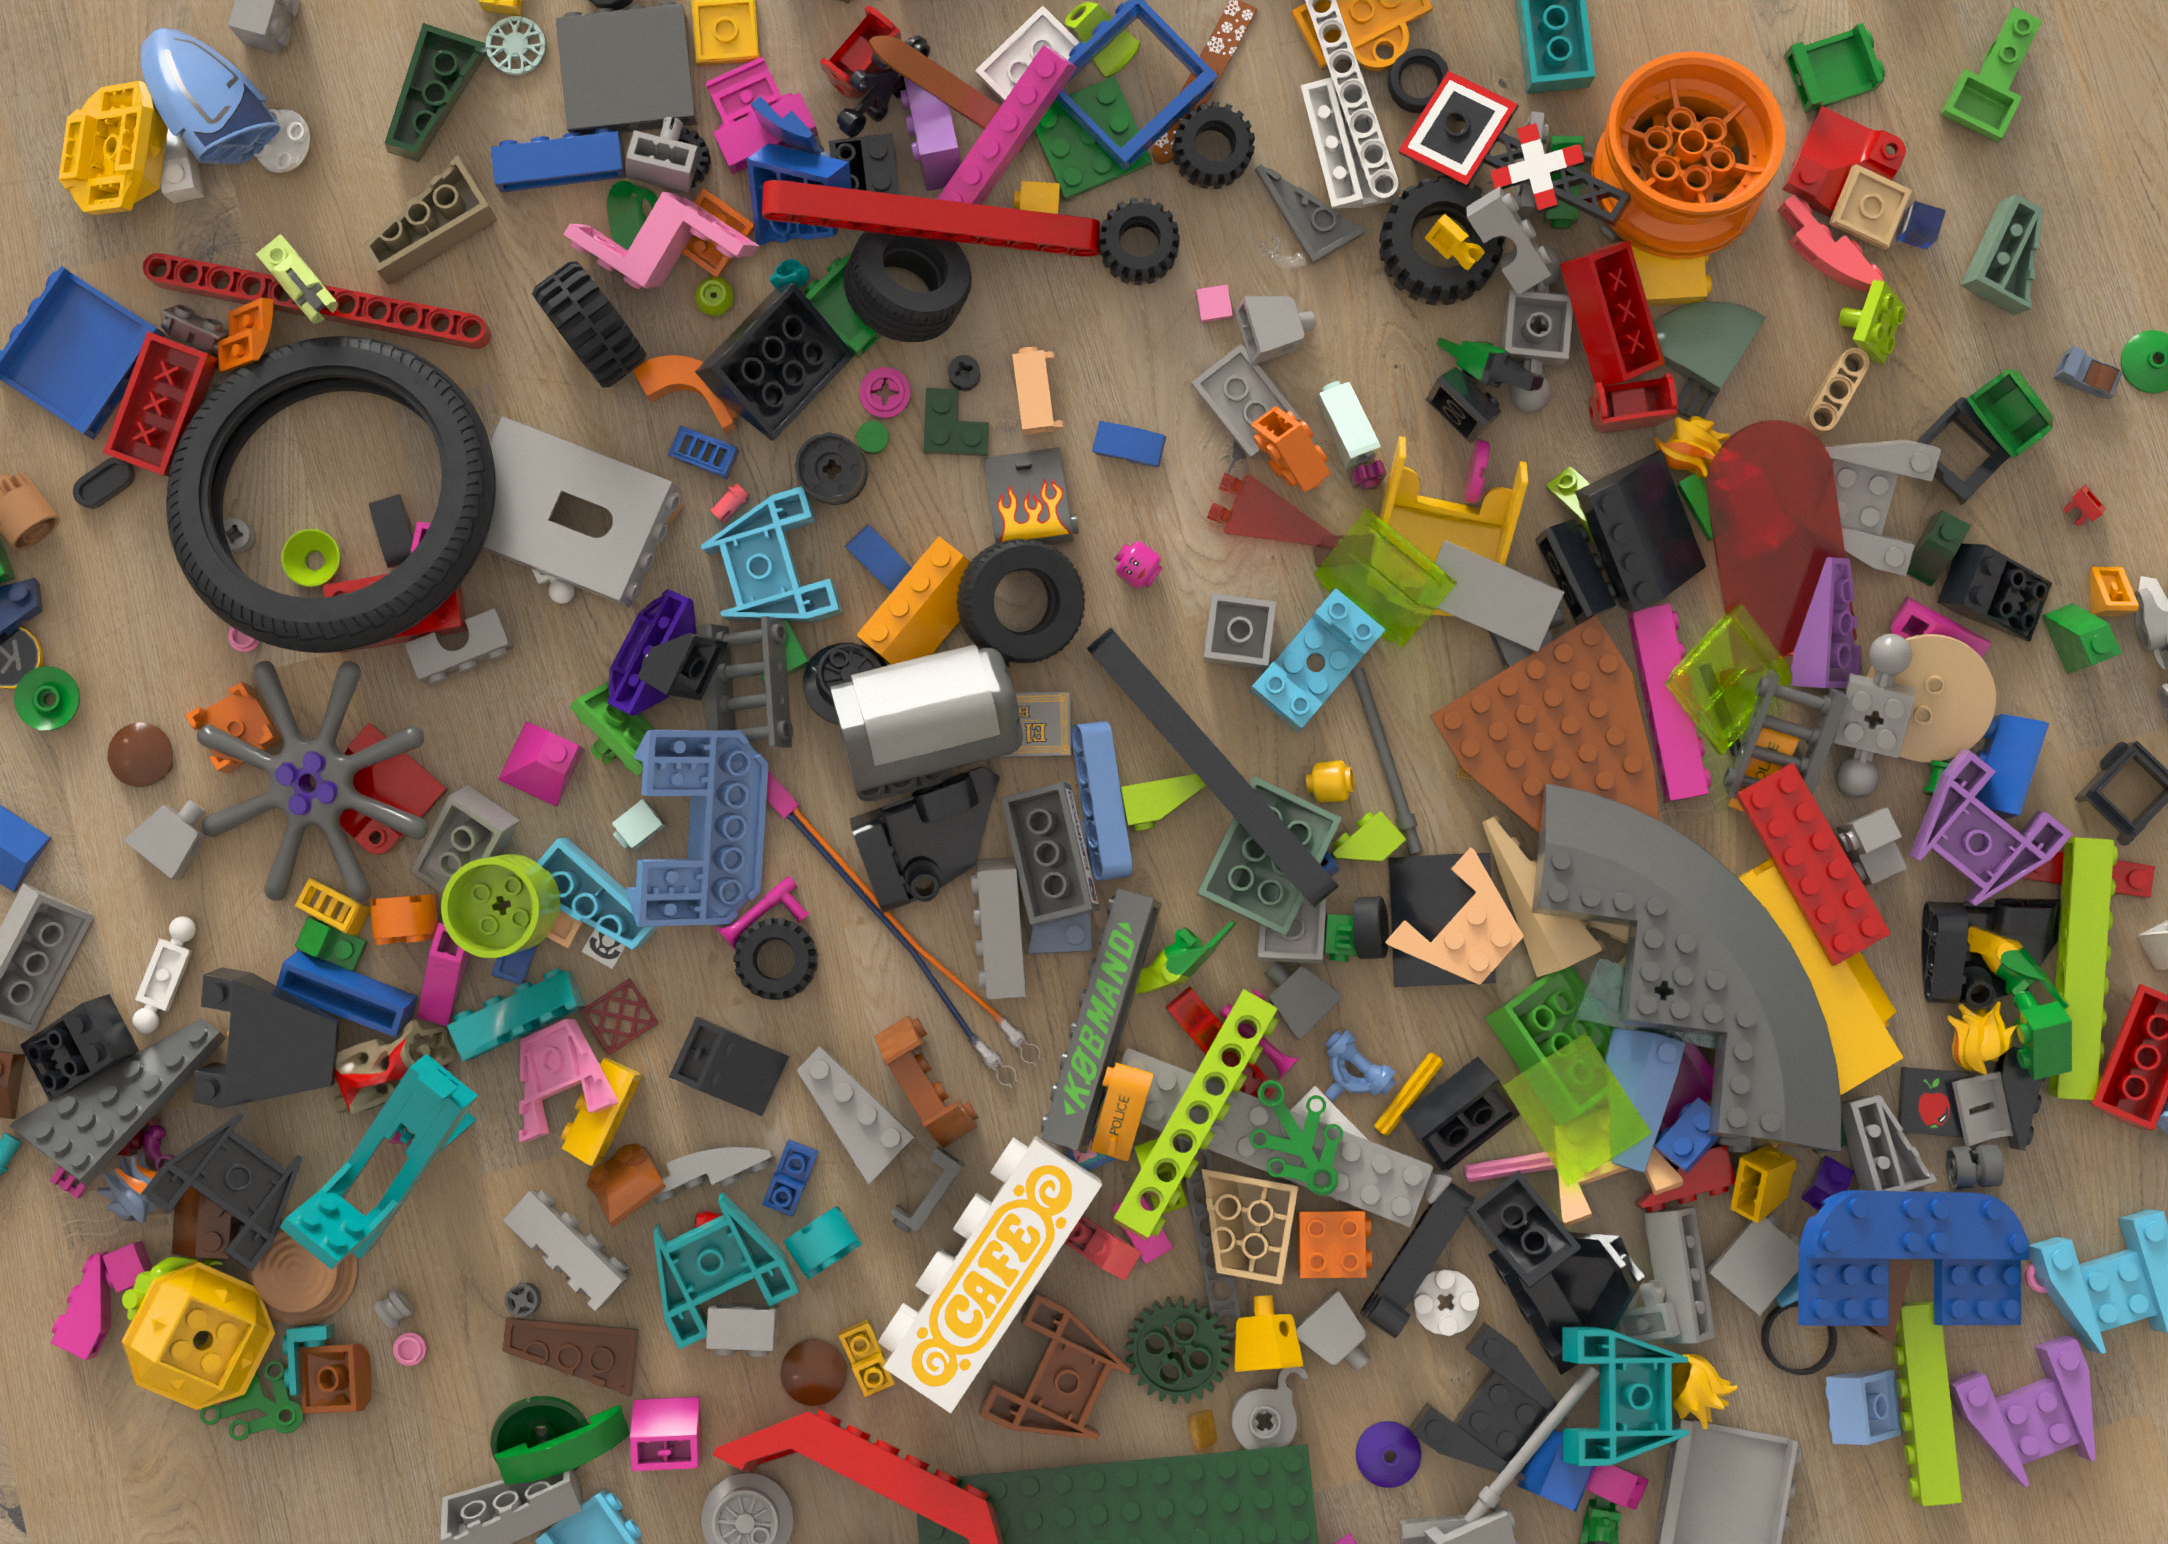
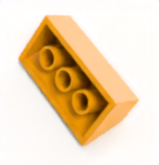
M938 536L858 632L857 637L889 665L934 654L961 622L957 610V591H959L958 586L961 583V577L964 576L963 572L968 568L970 561Z

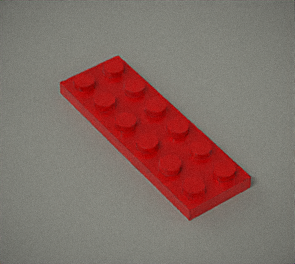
M1793 762L1734 794L1832 966L1838 965L1891 934Z

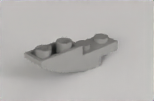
M731 1146L707 1149L682 1156L666 1163L671 1176L663 1179L666 1188L653 1198H655L658 1204L675 1196L674 1188L685 1184L686 1188L690 1189L705 1181L702 1176L704 1174H707L711 1185L720 1182L721 1186L725 1187L740 1180L738 1173L750 1168L751 1173H754L769 1166L770 1164L767 1159L774 1156L773 1151L758 1147Z

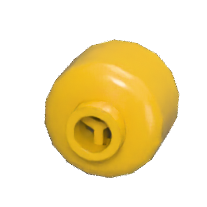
M1342 760L1317 762L1312 768V774L1306 775L1308 793H1313L1317 802L1322 804L1346 801L1350 793L1355 791V778L1352 767H1347L1346 763Z

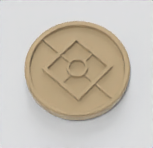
M1922 634L1908 637L1906 640L1912 649V659L1909 666L1903 672L1895 675L1893 683L1915 688V699L1899 756L1918 762L1944 761L1954 758L1962 749L1969 750L1988 730L1996 708L1994 679L1982 657L1973 648L1960 640L1938 634ZM1873 666L1869 669L1866 677L1874 678L1876 670ZM1873 711L1872 715H1867L1870 720L1880 719L1878 711Z

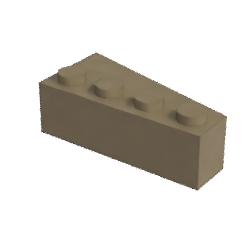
M458 155L449 162L451 165L441 175L437 174L428 182L430 185L417 198L414 196L405 204L406 208L396 218L392 217L362 245L377 272L387 284L394 282L498 220Z

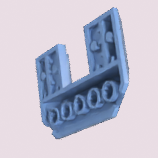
M647 730L633 757L643 761L641 794L644 796H691L687 859H640L637 862L636 887L626 888L637 926L730 924L738 916L737 912L749 900L752 901L761 892L769 763L761 754L755 751L741 731Z

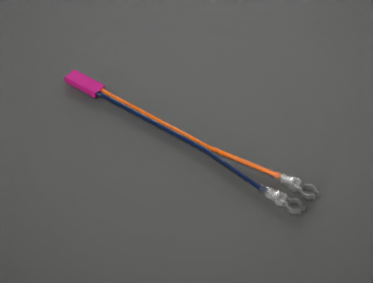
M768 770L766 800L784 820L787 818L792 821L912 955L968 1036V1041L981 1057L982 1063L988 1069L994 1070L1003 1059L995 1049L990 1048L983 1039L973 1034L917 952L992 1015V1019L996 1022L997 1027L1003 1032L1006 1041L1012 1047L1017 1049L1023 1042L1026 1043L1027 1037L1020 1028L1014 1026L1007 1017L994 1010L921 947L890 911L882 913L874 893L804 817L798 808L800 805Z

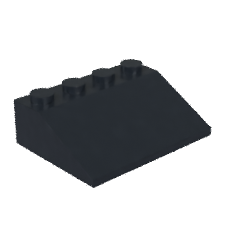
M793 282L777 287L704 361L695 373L716 397L773 441L854 357V354Z
M1661 450L1575 491L1621 608L1635 613L1668 596L1706 567Z
M1465 853L1388 858L1392 934L1404 920L1429 942H1432L1475 894L1473 889L1450 870ZM1476 853L1491 878L1490 853ZM1392 947L1394 987L1475 984ZM1495 969L1481 984L1496 983Z

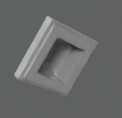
M1448 1170L1431 1172L1425 1188L1427 1201L1430 1204L1434 1203L1452 1182V1176Z

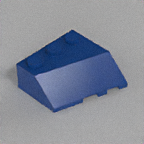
M771 143L766 144L747 158L756 244L765 245L771 241L783 243L798 238L803 240L834 237L837 234L839 228L764 219L762 217L763 183L770 180H782L852 189L849 162Z

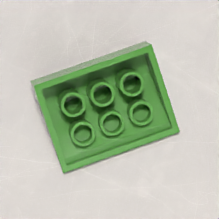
M1573 966L1543 975L1484 1017L1558 1125L1579 1117L1607 1094L1608 1079L1604 1060L1612 1029L1615 1027Z

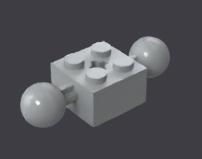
M1549 247L1546 248L1553 258V262L1550 263L1552 275L1531 287L1530 292L1524 291L1518 295L1515 290H1510L1504 301L1500 348L1508 351L1511 359L1518 363H1523L1525 369L1544 378L1543 385L1539 390L1528 391L1513 385L1510 387V398L1513 404L1519 410L1527 413L1540 411L1548 404L1551 397V387L1548 380L1542 375V365L1563 367L1569 359L1573 308L1569 295L1549 294V286L1557 281L1562 271L1560 256ZM1533 324H1538L1537 328L1541 330L1540 334L1531 330Z
M1884 634L1872 643L1869 650V659L1876 670L1874 678L1849 674L1845 695L1849 699L1833 743L1855 748L1853 757L1845 760L1837 771L1838 786L1842 792L1850 797H1866L1876 789L1879 782V772L1872 762L1874 753L1899 758L1915 699V688L1893 683L1895 675L1903 672L1909 666L1912 659L1910 644L1905 638L1897 634ZM1873 711H1878L1880 719L1870 720L1867 715H1872Z

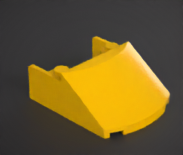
M1399 436L1387 486L1384 489L1367 584L1371 588L1374 586L1380 592L1387 595L1388 600L1405 608L1432 615L1454 616L1418 600L1444 540H1447L1505 565L1528 485L1527 463L1519 462L1512 489L1495 487L1488 490L1482 499L1480 508L1418 495L1420 478L1414 470L1404 467L1406 437Z

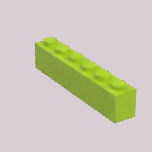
M1934 1301L1903 1303L1895 1332L1897 1345L1893 1346V1359L1895 1364L1899 1365L1900 1378L1896 1380V1388L1899 1398H1903L1904 1411L1900 1412V1423L1902 1430L1907 1434L1908 1445H1904L1903 1451L1905 1462L1907 1465H1910L1911 1478L1907 1479L1908 1493L1911 1498H1914V1502L1921 1506L1962 1503L1943 1326L1934 1325Z

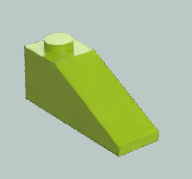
M1197 774L1121 787L1127 827L1134 826L1135 832L1153 829V823L1161 821L1207 785Z

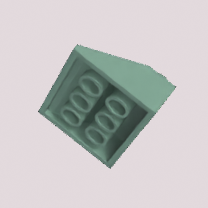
M1253 776L1249 783L1251 787L1320 864L1342 818ZM1233 816L1196 895L1286 936L1304 896Z

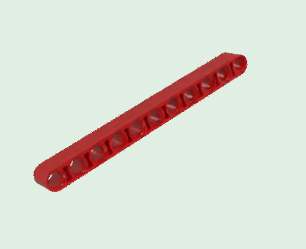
M770 180L763 183L762 217L767 220L1079 257H1092L1100 253V221L1093 218L782 180Z
M162 253L148 255L142 264L144 275L156 286L163 289L240 304H248L260 298L273 299V310L306 316L292 298L287 301H280V295L284 288L270 274ZM161 265H167L166 273L163 276L156 277L155 272L157 268ZM192 271H198L197 279L192 283H187L188 274ZM224 277H230L228 286L224 289H218V282ZM255 283H261L260 291L255 295H249L250 287ZM324 285L338 302V307L333 313L326 306L319 311L327 321L471 349H481L491 339L489 327L475 314ZM349 301H355L354 310L348 314H343L342 308L344 304ZM380 307H386V315L380 320H375L373 318L374 312ZM411 313H417V322L414 325L406 326V317ZM448 319L450 321L449 327L443 332H437V323L440 320ZM474 325L481 326V332L477 337H467V331L470 327Z

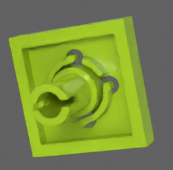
M1873 280L1863 310L1843 307L1839 315V325L1841 327L1856 328L1853 341L1860 349L1867 353L1873 363L1885 365L1888 355L1894 350L1895 334L1898 325L1902 324L1905 317V305L1885 281Z

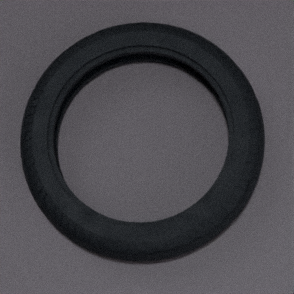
M328 336L307 339L279 347L261 355L258 361L244 365L223 381L197 410L179 442L169 473L166 496L169 536L182 572L195 593L211 611L231 627L258 641L292 651L333 653L355 650L390 639L418 624L439 608L463 582L483 548L491 525L496 495L495 465L487 432L476 409L460 387L437 366L408 349L382 340L358 336ZM337 391H358L384 396L412 410L427 423L435 438L441 461L442 480L438 506L433 520L423 539L404 562L388 575L367 587L351 593L325 598H304L278 593L263 587L243 573L230 551L225 536L223 499L231 468L241 449L259 427L275 414L298 401Z

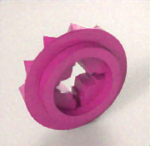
M881 367L872 370L864 377L860 385L859 395L863 407L871 415L886 419L898 416L900 412L907 408L911 391L908 380L901 372L893 368ZM884 381H887L890 391L899 393L889 396L886 406H884L881 396L871 394L882 391Z

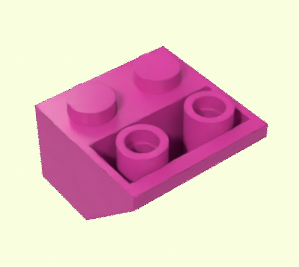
M700 1396L634 1399L630 1435L631 1471L698 1468L702 1464Z

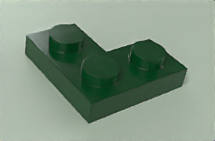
M926 388L924 454L988 456L989 422L957 421L958 389Z

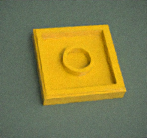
M756 0L692 1L697 66L751 62L760 58Z

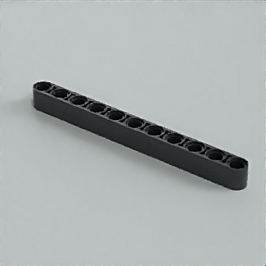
M1111 627L1086 648L1314 908L1339 887L1327 871Z

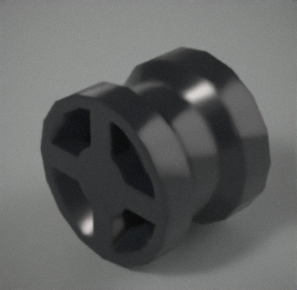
M957 356L949 364L948 374L950 383L959 391H971L980 382L979 364L971 356Z

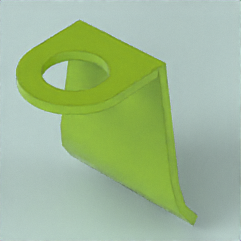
M1087 1L1076 6L1067 15L1065 24L1067 27L1075 29L1079 38L1085 44L1093 37L1092 32L1096 26L1104 20L1109 22L1112 17L1100 5ZM1086 9L1079 18L1072 20L1079 11ZM1124 30L1092 61L1104 78H1108L1118 73L1132 60L1139 49L1140 41L1127 30Z

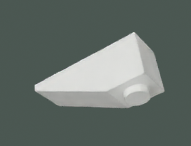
M168 129L160 183L162 194L173 204L203 198L204 192L198 161L182 140L185 130L180 135H173Z

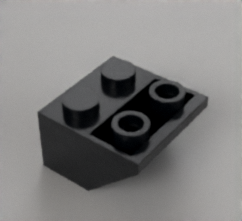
M892 133L829 141L830 158L849 162L852 189L900 195Z

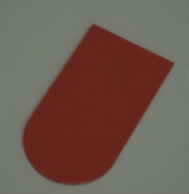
M1761 420L1737 431L1721 446L1713 458L1706 481L1708 510L1733 668H1741L1793 655L1826 558H1846L1832 461L1825 446L1812 432L1798 424L1784 420ZM1851 601V602H1850V610H1851L1852 616H1854L1853 606H1852V601ZM1853 629L1854 640L1857 639L1856 629Z

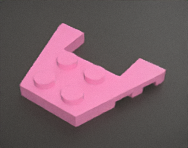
M564 1019L520 1039V1081H524V1100L519 1101V1113L524 1114V1130H519L520 1142H530L549 1134L542 1101L582 1083L588 1113H598L619 1104L613 1089L575 1019Z

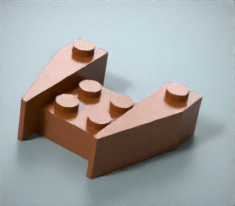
M906 1016L874 1037L884 1062L889 1066L922 1120L923 1126L939 1145L944 1148L976 1128L977 1125L974 1121L979 1117L969 1101L963 1104L961 1099L947 1106L945 1100L949 1096L940 1081L933 1083L927 1072L931 1071L932 1068L923 1053L916 1055L914 1052L926 1044L923 1037L928 1034L918 1018L912 1021L910 1016Z
M1035 1290L1021 1318V1322L1023 1325L1050 1337L1024 1394L992 1380L978 1409L979 1415L1009 1430L1098 1440L1100 1436L1098 1430L1085 1423L1111 1368L1113 1367L1128 1375L1130 1369L1065 1304Z

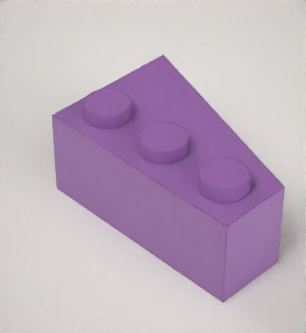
M904 77L906 89L900 90L903 109L910 108L911 115L905 116L909 136H916L917 142L911 143L914 161H921L927 191L945 188L961 164L950 108Z

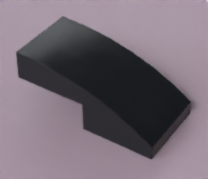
M400 494L369 502L371 516L387 568L404 562L411 554L413 535L409 527L411 523Z

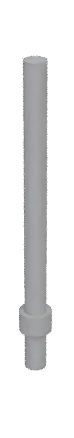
M1589 1365L1490 1486L1486 1485L1479 1493L1480 1499L1464 1517L1468 1523L1482 1518L1490 1507L1494 1508L1502 1499L1500 1496L1601 1374L1595 1367Z

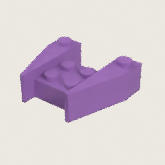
M1962 749L1940 775L1909 856L1921 861L1932 849L1975 884L1964 900L1976 906L2051 860L2073 833L2051 815L2039 810L2020 832L2016 831L1975 798L1996 771L1971 751Z
M2062 1335L2034 1346L2046 1378L1996 1398L1993 1395L1986 1375L1980 1372L1971 1371L1949 1380L1950 1398L1958 1416L2015 1483L2024 1487H2028L2030 1484L2022 1465L2072 1445L2075 1446L2078 1456L2089 1461L2096 1460L2090 1372L2077 1338Z

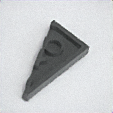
M1262 165L1256 167L1255 172L1312 265L1365 234L1364 227L1359 224L1355 225L1339 215L1340 212L1336 209L1325 206L1317 197L1298 186L1297 188L1282 179L1281 175L1274 170L1267 169Z

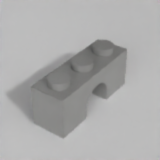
M1499 186L1467 206V219L1483 243L1497 236H1506L1515 242L1516 246L1513 251L1501 258V270L1519 295L1552 275L1550 263L1553 262V258L1546 246L1539 247L1533 238L1536 236V232L1529 220L1522 221L1516 212L1519 210V206L1512 194L1508 193L1505 195Z
M493 608L465 619L469 630V639L463 648L456 651L447 650L441 636L435 632L405 643V648L418 680L423 683L429 682V685H435L447 680V674L457 670L460 673H465L477 668V662L487 658L490 661H495L507 656V650L514 648L501 612Z

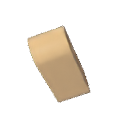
M1851 348L1846 350L1834 362L1803 417V428L1809 435L1814 437L1822 436L1829 432L1839 421L1870 364L1867 353L1862 349ZM1846 359H1852L1856 362L1857 372L1847 369L1845 365ZM1830 386H1836L1841 390V399L1831 396ZM1815 413H1821L1825 416L1826 426H1819L1815 422Z

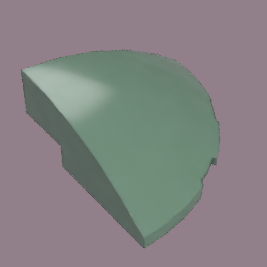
M1704 301L1681 306L1679 309L1662 315L1653 323L1664 358V365L1686 379L1691 377L1716 394L1739 362L1766 317L1752 309L1734 303Z

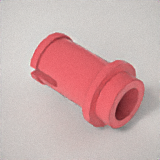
M737 483L732 487L729 485L727 488L730 490L710 509L724 524L743 503H748L746 500L750 497Z

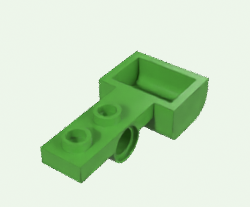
M2013 7L1996 40L1988 50L1979 75L1965 69L1958 76L1941 109L1940 115L1998 143L2003 138L2022 99V96L2010 91L2009 88L2043 20Z

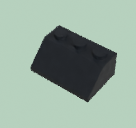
M1574 518L1544 529L1535 541L1558 589L1565 591L1563 599L1576 626L1595 615H1601L1616 606L1614 600L1617 599L1616 592L1610 582L1605 583L1600 572L1603 570L1602 563L1596 553L1591 554L1586 543L1589 541V537L1582 524L1577 525Z
M1477 1056L1452 1077L1437 1086L1435 1090L1417 1104L1411 1106L1401 1117L1417 1141L1442 1171L1450 1170L1516 1119L1520 1113L1500 1080Z

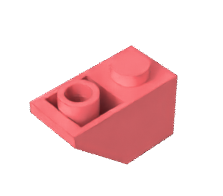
M1084 1215L1081 1216L1064 1242L1103 1270L1124 1281L1142 1253Z

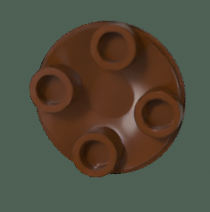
M148 723L127 725L114 735L109 744V767L115 777L127 785L134 787L152 785L169 773L173 766V751L170 740L157 726Z
M817 1339L804 1340L793 1346L784 1357L781 1366L782 1384L790 1397L801 1404L809 1406L825 1404L834 1399L842 1390L846 1380V1362L840 1352L830 1343Z

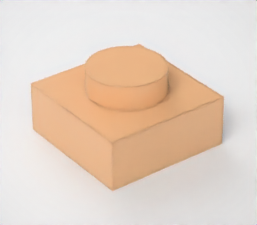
M560 910L559 917L556 918L552 930L546 937L570 949L584 922H580Z

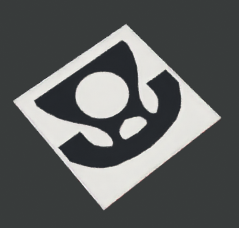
M594 929L582 952L613 969L625 945Z

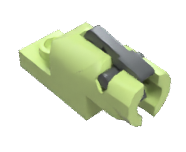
M281 234L256 253L274 278L313 324L325 320L319 313L325 306L332 313L336 310L338 302Z

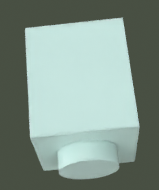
M644 799L640 800L612 823L617 829L613 835L624 848L630 846L634 850L639 849L666 827L664 822Z

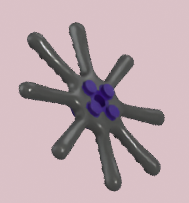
M260 661L254 666V679L283 736L284 746L279 754H269L213 725H203L197 732V740L202 746L263 769L268 774L271 782L270 788L265 794L206 816L202 821V830L206 835L217 837L273 808L282 810L287 816L288 826L264 886V893L270 900L279 901L285 897L304 831L310 825L320 827L325 833L350 898L355 902H365L371 896L370 885L340 825V816L347 809H352L412 839H423L428 833L429 827L426 820L360 794L355 789L353 783L354 776L359 770L420 747L424 742V733L419 727L409 726L353 755H344L337 748L336 737L361 675V669L355 662L345 661L339 666L320 732L312 739L306 738L300 733L274 665L269 661ZM310 775L316 780V788L310 783Z

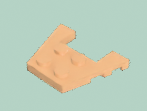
M1470 847L1450 870L1475 891L1471 899L1432 942H1429L1404 920L1385 943L1388 946L1480 985L1524 935L1475 850Z
M1609 1107L1554 1126L1561 1223L1565 1227L1591 1218V1210L1580 1186L1628 1170L1611 1163ZM1653 1147L1644 1173L1654 1195L1682 1186V1177Z

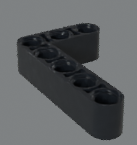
M1451 1182L1437 1200L1428 1205L1363 1305L1360 1314L1367 1321L1393 1338L1400 1334L1411 1315L1405 1309L1466 1216L1467 1209L1472 1206L1475 1197Z

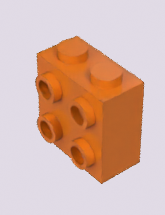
M1275 406L1250 424L1256 433V436L1253 437L1254 442L1263 453L1267 452L1271 458L1268 461L1269 467L1277 477L1282 476L1290 487L1295 485L1303 492H1307L1318 487L1323 482V479L1331 474L1325 465L1328 461L1327 456L1318 445L1314 446L1310 439L1314 436L1311 429L1303 420L1299 422L1291 411L1285 413Z
M1362 1209L1297 1210L1298 1276L1300 1278H1366V1270L1372 1269L1371 1250H1366V1237H1371V1217H1365V1211Z

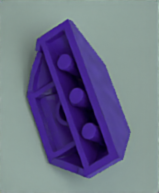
M667 589L662 593L661 597L653 600L638 613L609 669V705L635 716L669 697V695L639 679L638 674L642 668L641 665L644 657L652 647L688 633L697 634L693 600Z

